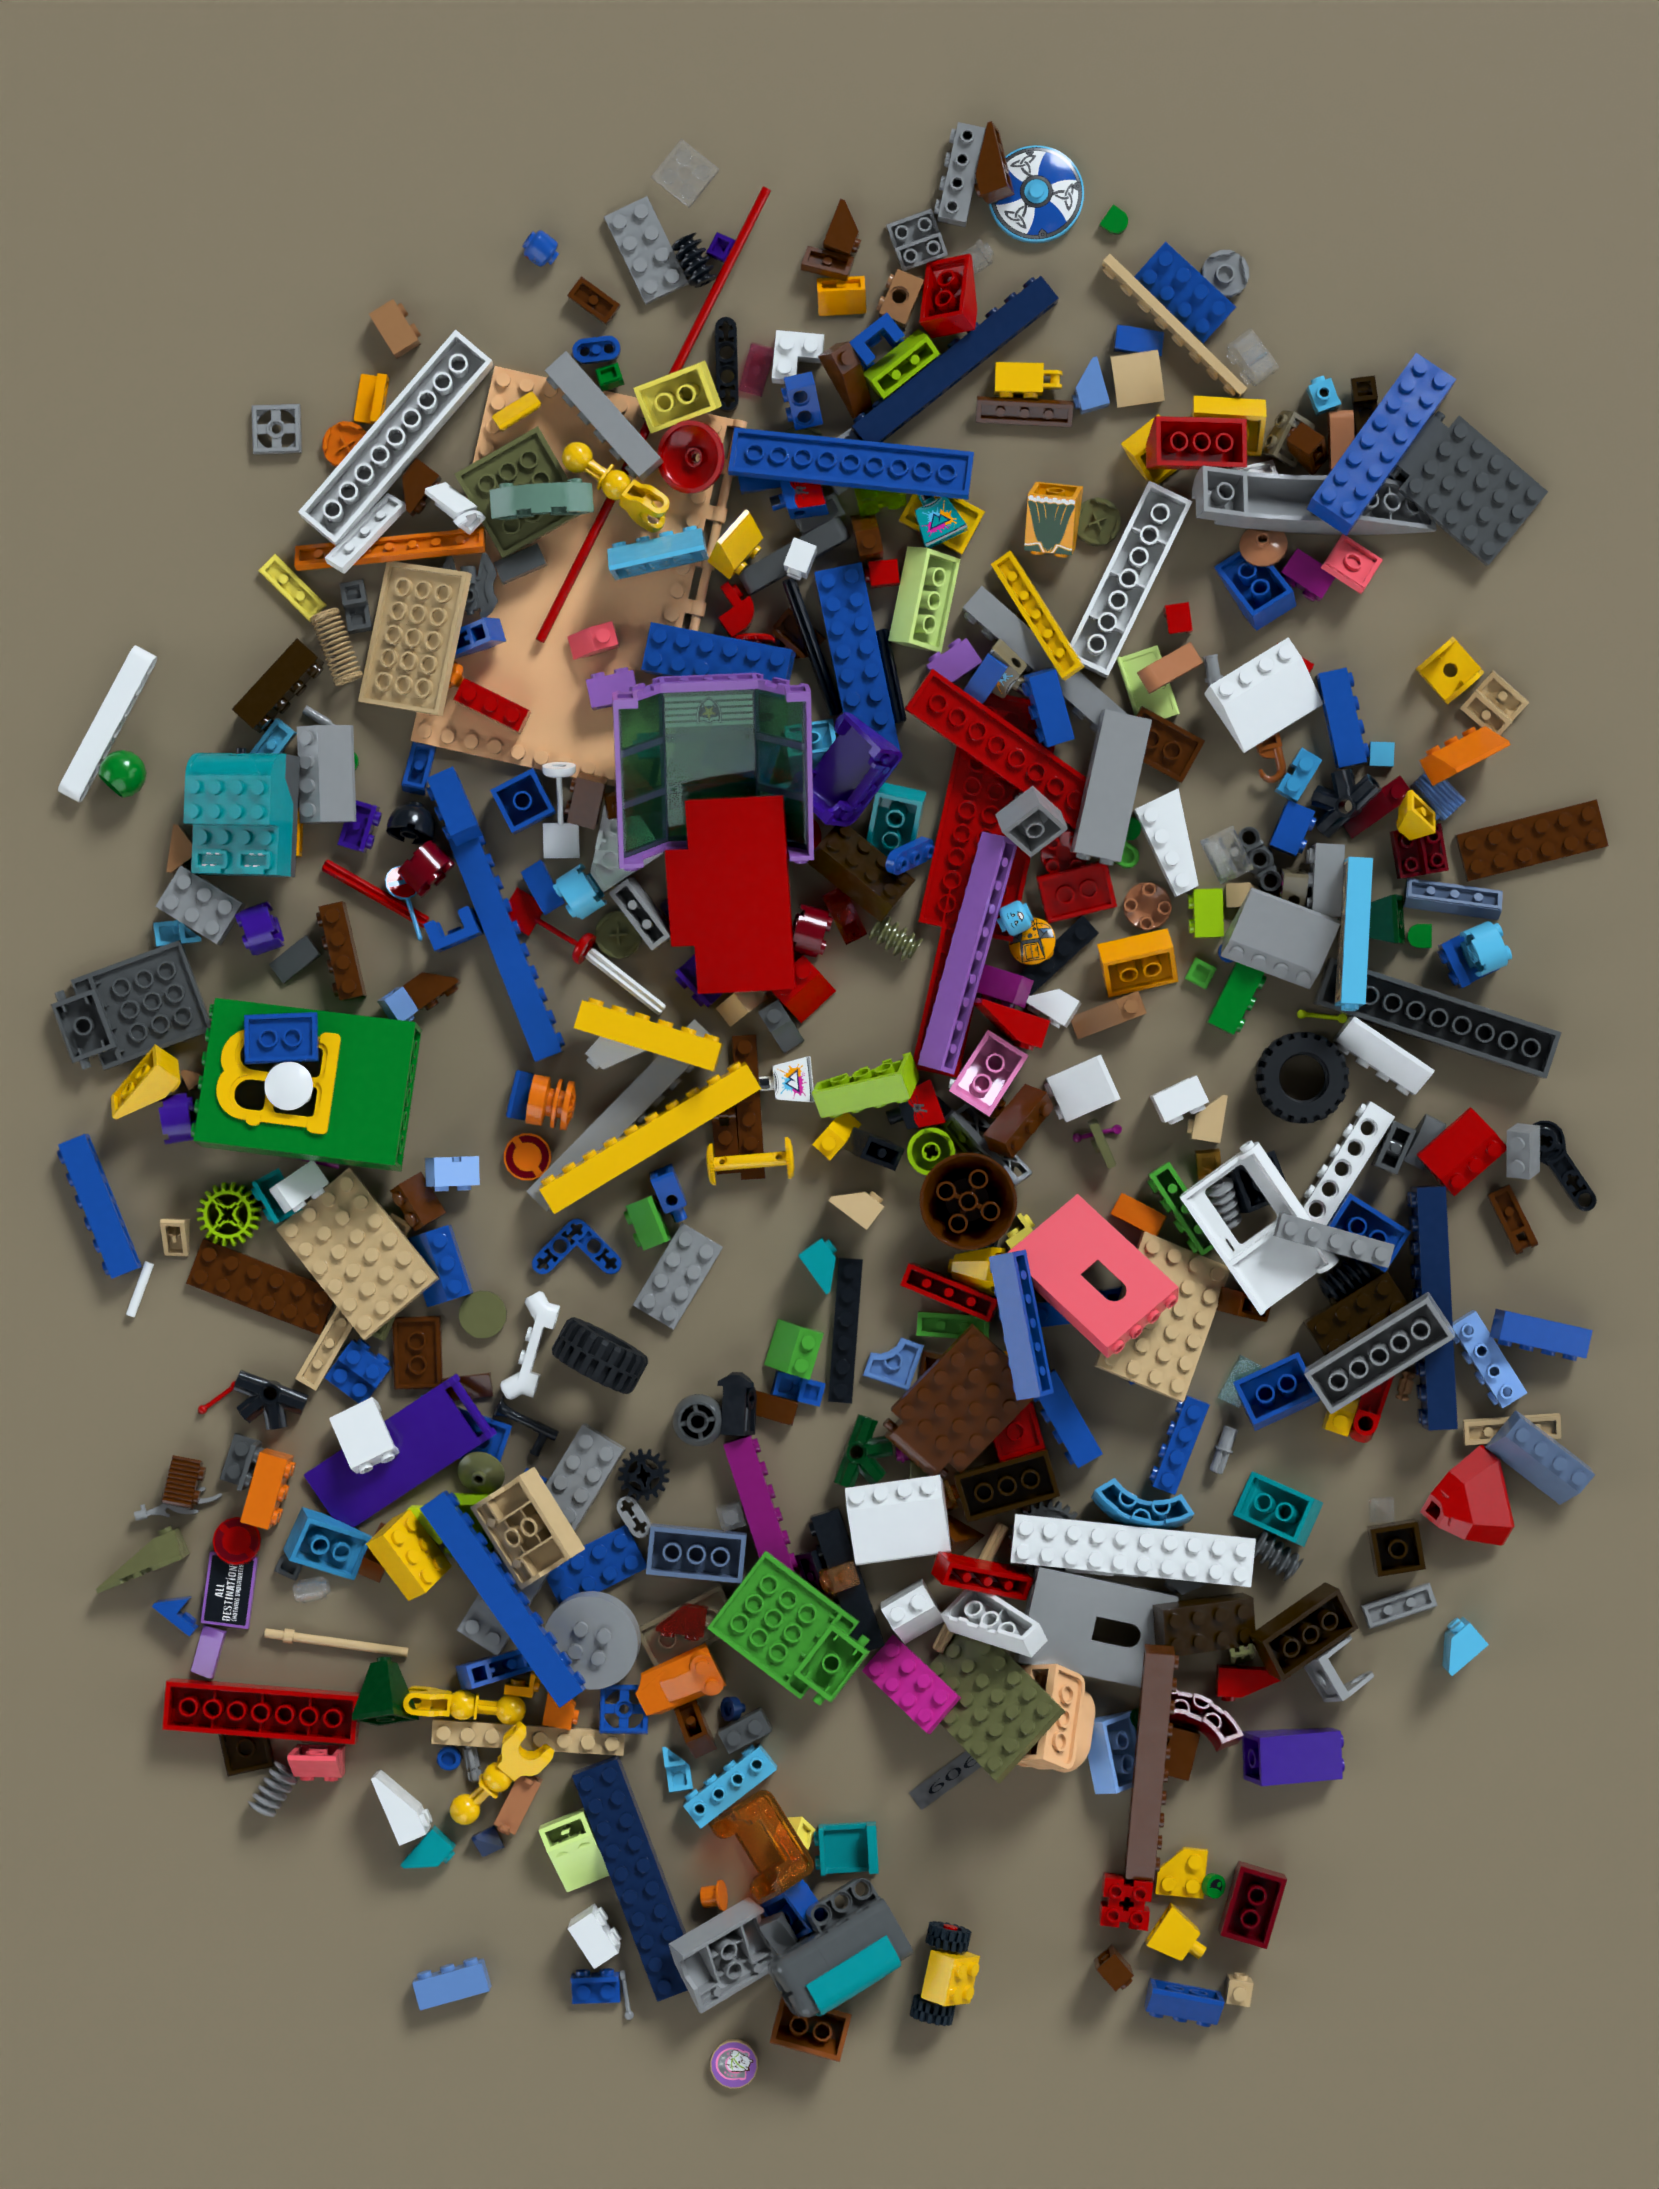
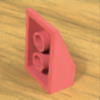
M297 1744L287 1756L293 1776L300 1777L302 1781H313L315 1777H324V1781H338L345 1774V1745Z

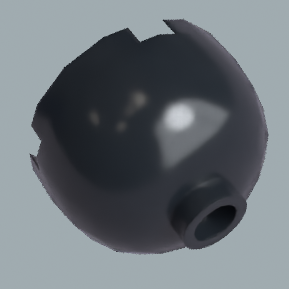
M412 801L410 804L398 806L390 814L386 832L399 841L404 842L406 837L414 839L412 844L423 845L429 840L432 841L435 834V821L433 815L423 808V804Z

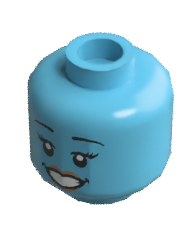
M1017 900L1000 908V918L997 919V922L1002 932L1007 930L1009 935L1016 936L1030 929L1031 921L1034 919L1027 904H1022V902Z

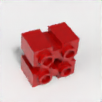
M1104 1872L1102 1895L1107 1897V1900L1100 1901L1098 1918L1100 1926L1119 1928L1120 1922H1126L1129 1929L1148 1931L1150 1910L1148 1906H1145V1902H1151L1153 1881L1137 1879L1124 1881L1123 1874ZM1125 1897H1129L1131 1902L1127 1906H1123L1120 1901L1125 1900Z

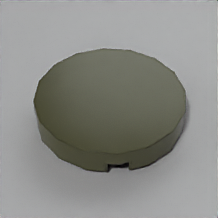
M480 1290L471 1293L463 1300L459 1308V1320L461 1326L468 1334L476 1338H489L503 1329L507 1320V1309L497 1294Z

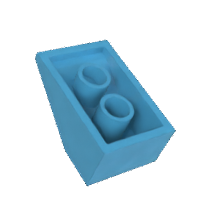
M302 1507L283 1550L289 1561L355 1580L363 1556L368 1549L366 1543L372 1536L324 1513Z

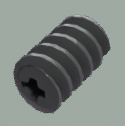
M1264 1530L1256 1538L1254 1558L1261 1555L1260 1564L1268 1560L1269 1565L1267 1569L1270 1570L1276 1566L1275 1575L1278 1576L1284 1572L1283 1580L1286 1581L1295 1574L1304 1558L1298 1561V1553L1290 1556L1291 1548L1286 1547L1283 1549L1284 1543L1282 1541L1275 1544L1276 1537L1272 1535L1267 1538L1268 1531Z

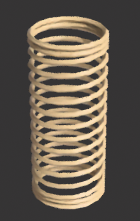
M331 608L313 615L310 620L312 625L315 626L316 635L319 636L317 640L321 641L319 645L323 646L321 650L325 651L323 655L327 656L325 660L329 661L327 665L330 666L329 671H332L331 676H334V685L339 686L355 681L364 674L362 671H356L361 668L360 666L334 674L339 670L357 665L359 662L354 661L337 669H332L337 665L355 660L357 657L352 656L335 664H330L335 660L351 656L355 653V651H350L328 659L333 655L349 651L353 648V646H348L326 654L330 650H335L351 643V641L342 642L349 638V636H343L347 631H341L346 626H339L344 622L342 620L337 621L342 617L340 615L336 616L340 612L339 609ZM331 623L323 628L316 629L320 625ZM333 628L325 633L318 634L322 630ZM338 632V633L333 634V635H331V636H329V637H327V638L320 639V638H321L322 636H324V635H328V634H332V633ZM340 637V638L335 639V640H333V641H331V642H329V643L322 644V643H323L324 641H326V640H330V639H334V638ZM342 642V643L337 644V645H335V646H333V647H331V648L324 649V648H325L326 646H328V645H333V644Z

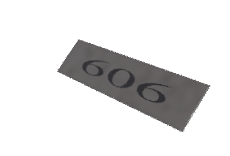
M965 1751L909 1792V1794L920 1809L923 1810L981 1766Z

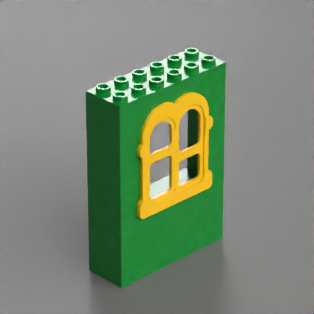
M215 998L214 1004H211L209 1008V1018H212L211 1027L207 1028L205 1034V1041L208 1042L207 1051H204L202 1055L204 1073L200 1075L198 1081V1089L201 1090L200 1099H196L194 1108L195 1113H197L196 1123H193L191 1127V1137H194V1142L205 1148L402 1172L422 1029L416 1022ZM317 1012L318 1046L323 1050L320 1075L312 1077L313 1087L317 1089L313 1116L306 1117L276 1113L274 1105L268 1100L266 1095L262 1110H249L240 1107L235 1100L237 1086L245 1080L265 1082L269 1073L267 1071L249 1069L241 1061V1051L244 1047V1015Z

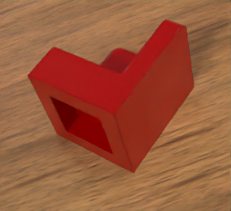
M1189 602L1165 605L1163 610L1164 617L1167 620L1168 633H1192Z

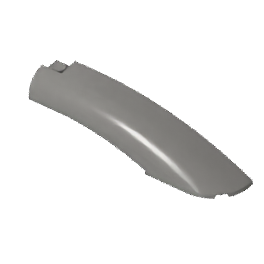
M1202 466L1195 476L1192 487V499H1196V518L1214 520L1215 525L1305 534H1343L1307 510L1311 498L1328 475L1268 474ZM1387 479L1348 535L1435 532L1437 529L1436 523L1398 491L1403 482Z

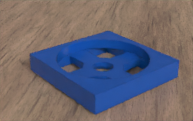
M612 1685L600 1689V1734H648V1716H646L641 1704H632L629 1701V1690L637 1692L639 1685ZM620 1690L619 1701L616 1704H605L606 1699L613 1692ZM621 1705L629 1707V1711L626 1714L620 1712L619 1708ZM605 1714H616L619 1717V1728H613L605 1719ZM632 1714H643L640 1724L635 1728H629V1717Z

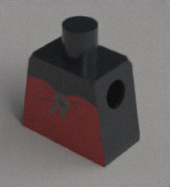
M931 1079L916 1086L908 1101L898 1103L899 1107L886 1111L890 1125L904 1121L907 1130L945 1123Z

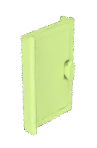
M1158 645L1123 657H1117L1119 669L1135 716L1141 706L1165 719L1180 714L1170 683L1149 694L1137 674L1146 666L1162 658Z

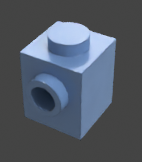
M403 986L394 988L377 1001L389 1019L411 1022L415 1018L413 1014L419 1011Z

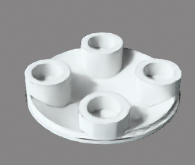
M283 1062L273 1067L265 1079V1093L268 1100L277 1108L294 1110L300 1108L311 1099L313 1081L310 1073L304 1066L295 1062Z

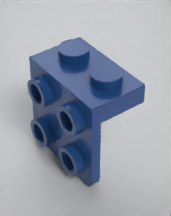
M1460 935L1438 945L1439 951H1437L1441 962L1447 964L1450 971L1448 973L1450 981L1454 986L1457 985L1458 989L1464 988L1490 974L1487 973L1478 977L1475 972H1478L1475 966L1469 967L1460 945L1464 941V936L1460 937Z

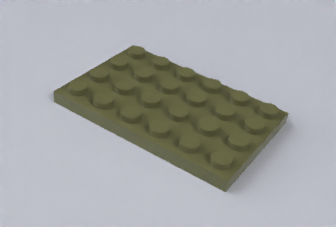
M957 1634L947 1645L944 1652L940 1653L928 1666L961 1697L940 1724L999 1784L1065 1712L1003 1648Z

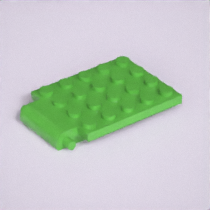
M766 1550L707 1627L712 1633L799 1699L803 1698L810 1687L814 1689L817 1695L813 1698V1701L819 1706L825 1699L831 1703L870 1653L865 1647L870 1641L869 1638L862 1634L857 1641L850 1636L860 1621Z

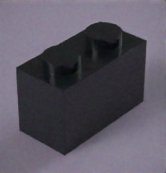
M856 1127L853 1128L844 1148L862 1159L894 1171L905 1150L890 1140Z

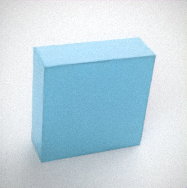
M1370 742L1369 766L1394 767L1395 742Z

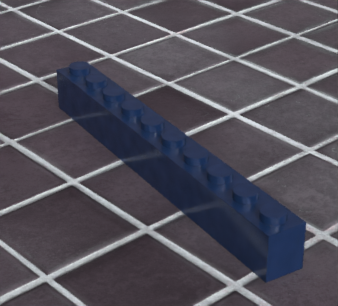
M1042 276L1037 279L1032 277L1023 285L1024 289L1020 293L1016 294L1013 292L1004 300L1005 305L1000 309L995 307L985 315L987 319L981 324L976 322L975 330L967 331L968 334L961 340L959 337L955 338L947 345L949 349L946 352L940 353L927 367L917 372L907 383L902 384L892 392L888 398L883 399L881 397L872 405L874 409L868 414L863 412L853 420L855 424L852 426V430L862 441L884 442L1055 306L1059 300L1058 296Z

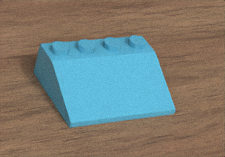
M689 526L683 528L681 533L673 534V531H666L660 533L659 537L654 539L644 536L635 539L636 543L626 544V541L614 543L612 548L607 549L609 571L615 580L708 560L702 528L697 529V526Z

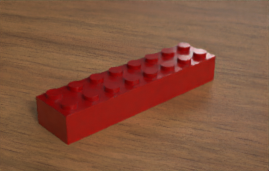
M170 1678L166 1681L162 1730L355 1745L358 1742L360 1722L353 1721L352 1714L360 1693Z

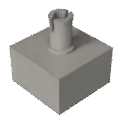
M1034 786L1024 793L1020 792V796L1016 795L1015 800L995 814L1002 833L1029 857L1035 855L1068 829L1062 812Z

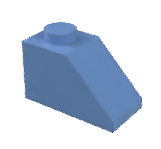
M1097 356L1091 359L1075 388V395H1072L1075 409H1080L1081 415L1109 407L1110 405Z

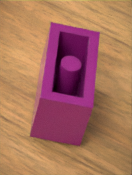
M1298 548L1280 573L1291 588L1296 586L1303 591L1302 595L1312 602L1315 599L1320 601L1335 579L1334 576L1321 568V563Z
M985 964L977 993L982 994V999L995 1002L997 999L1002 1001L1001 1005L1015 1009V1006L1025 1008L1034 981Z

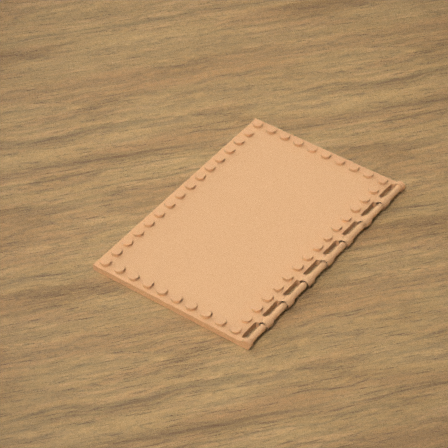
M494 366L473 463L538 426L567 478H581L582 483H592L594 512L579 515L518 550L521 551L538 543L547 566L504 585L496 570L497 575L493 583V589L498 602L487 618H500L506 642L487 650L454 659L455 662L463 666V679L466 678L530 710L531 714L521 734L454 701L453 699L459 689L454 686L448 689L443 716L416 713L410 741L541 771L542 765L546 763H574L576 765V772L569 777L577 778L581 771L608 778L607 785L616 787L613 706L592 710L586 679H591V674L604 672L605 676L614 674L615 669L628 667L629 671H634L637 684L645 683V686L653 684V678L663 677L648 674L641 670L650 624L653 622L682 628L685 614L692 615L689 630L698 631L701 617H704L707 603L705 599L711 572L715 570V567L708 563V560L615 580L609 571L607 549L612 548V544L626 541V544L636 543L635 539L649 536L650 539L658 538L660 533L666 531H673V534L681 533L683 528L689 526H697V529L702 528L704 534L706 520L713 522L707 546L708 557H710L716 542L719 540L722 524H725L728 512L726 508L732 479L735 477L728 475L732 440L728 457L724 459V466L721 472L723 480L717 506L710 505L715 483L703 492L688 494L671 488L662 478L659 468L643 481L638 476L635 478L636 481L655 487L668 497L670 504L665 514L663 528L655 533L647 531L635 523L628 512L619 506L620 500H616L545 642L542 643L536 640V637L607 497L603 493L602 488L600 490L596 489L598 480L585 471L573 473L566 469L562 462V452L568 444L582 442L591 449L593 460L606 469L613 464L615 465L614 470H620L624 460L621 458L618 461L610 453L609 449L612 448L607 441L602 443L594 435L595 427L591 423L586 425L577 415L580 413L579 409L575 405L571 408L562 398L564 392L560 388L555 390L546 380L547 377ZM603 391L631 425L640 432L645 418L637 398ZM533 392L541 402V408L503 432L500 431L492 416L527 393ZM708 413L689 419L703 422L713 428L719 435L723 445L727 427L747 428L746 421ZM670 427L651 434L649 433L646 441L656 453L663 435ZM699 454L696 455V461L698 462L700 460ZM629 474L628 476L630 477V480H631V482H632L634 479H633V477ZM653 501L658 508L663 506L660 501ZM648 515L647 518L650 523L656 524L659 522L657 518ZM481 523L477 528L484 527L483 523ZM485 529V552L482 553H487L493 563L502 559ZM482 553L452 555L457 571H460L462 566H475L476 575H478ZM696 567L703 568L696 600L689 599ZM481 609L475 611L473 615H467L464 612L461 627L482 619L480 617ZM610 621L613 622L620 648L573 660L567 636L588 627ZM664 693L665 697H670L671 693ZM657 695L638 701V708L619 709L621 748L631 745V739H635V733L658 731ZM668 720V723L678 722V720ZM667 727L666 734L675 733L677 727ZM666 742L667 768L669 759L673 757L675 743ZM636 754L621 757L622 789L630 790L647 787L653 758L637 759ZM659 764L654 785L659 784Z

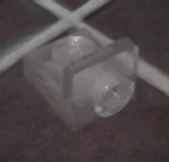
M979 239L975 245L958 255L971 254L975 275L992 264L994 253L987 242L983 244L981 239Z

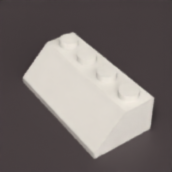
M1355 1016L1347 1019L1333 1040L1340 1052L1345 1055L1351 1053L1357 1057L1355 1062L1366 1069L1369 1066L1377 1071L1375 1074L1377 1077L1385 1082H1388L1390 1079L1397 1084L1395 1089L1406 1096L1409 1093L1416 1095L1435 1071Z

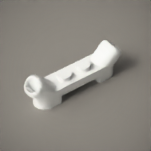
M541 1291L527 1297L524 1302L535 1323L533 1328H528L525 1341H529L527 1350H522L518 1364H522L521 1370L501 1381V1390L509 1400H513L520 1395L533 1398L541 1374L532 1372L544 1328H555L560 1311V1306L549 1303L544 1292Z

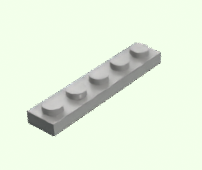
M1279 1213L1273 1235L1389 1268L1395 1247L1394 1244L1284 1213Z

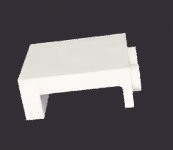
M373 1397L329 1418L348 1464L356 1474L367 1473L373 1469L374 1465L380 1462L387 1463L395 1458L394 1455L400 1453L394 1445L380 1413L382 1411L381 1407Z

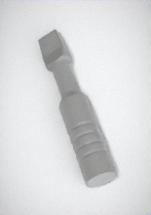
M306 706L302 714L320 725H335L329 718L309 706Z

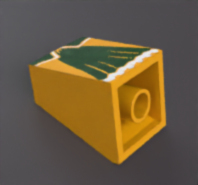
M1035 482L1028 493L1024 550L1030 551L1034 555H1043L1045 552L1054 553L1056 557H1068L1073 554L1076 548L1083 486Z

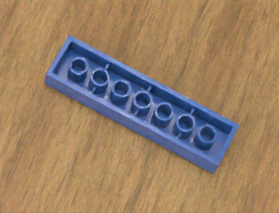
M1415 353L1311 498L1307 510L1347 536L1431 416L1446 398L1456 379L1418 353Z
M862 563L816 571L814 576L843 713L853 714L900 750Z

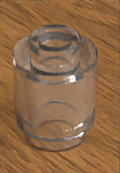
M321 1575L301 1579L298 1583H294L293 1592L295 1600L297 1602L309 1603L327 1599V1594H330L328 1579L325 1580Z

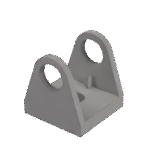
M1348 1635L1304 1666L1324 1702L1344 1701L1374 1677L1373 1672L1368 1671L1343 1684L1329 1661V1657L1352 1640L1351 1635Z

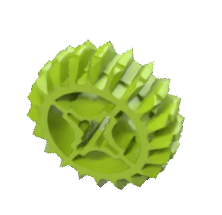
M222 1182V1190L217 1185H214L212 1188L215 1194L207 1190L205 1195L209 1199L201 1198L199 1200L205 1207L197 1208V1212H203V1216L197 1217V1221H205V1224L200 1226V1230L208 1228L209 1231L205 1237L210 1238L214 1234L213 1243L217 1244L222 1238V1246H227L229 1239L232 1246H237V1238L243 1244L246 1242L244 1234L249 1238L254 1236L249 1230L250 1228L253 1230L259 1229V1226L253 1222L254 1220H262L261 1216H255V1212L262 1211V1208H254L253 1204L258 1201L256 1198L249 1199L253 1194L251 1190L245 1194L243 1193L245 1185H241L236 1190V1182H231L230 1189H228L227 1183ZM225 1194H232L239 1197V1199L232 1205H227L219 1197ZM213 1204L219 1212V1217L215 1224H213L211 1219ZM244 1204L248 1211L246 1224L243 1223L239 1214ZM224 1208H227V1210L235 1208L232 1213L234 1220L231 1218L224 1220L227 1215ZM227 1223H231L240 1231L235 1234H226L219 1229Z

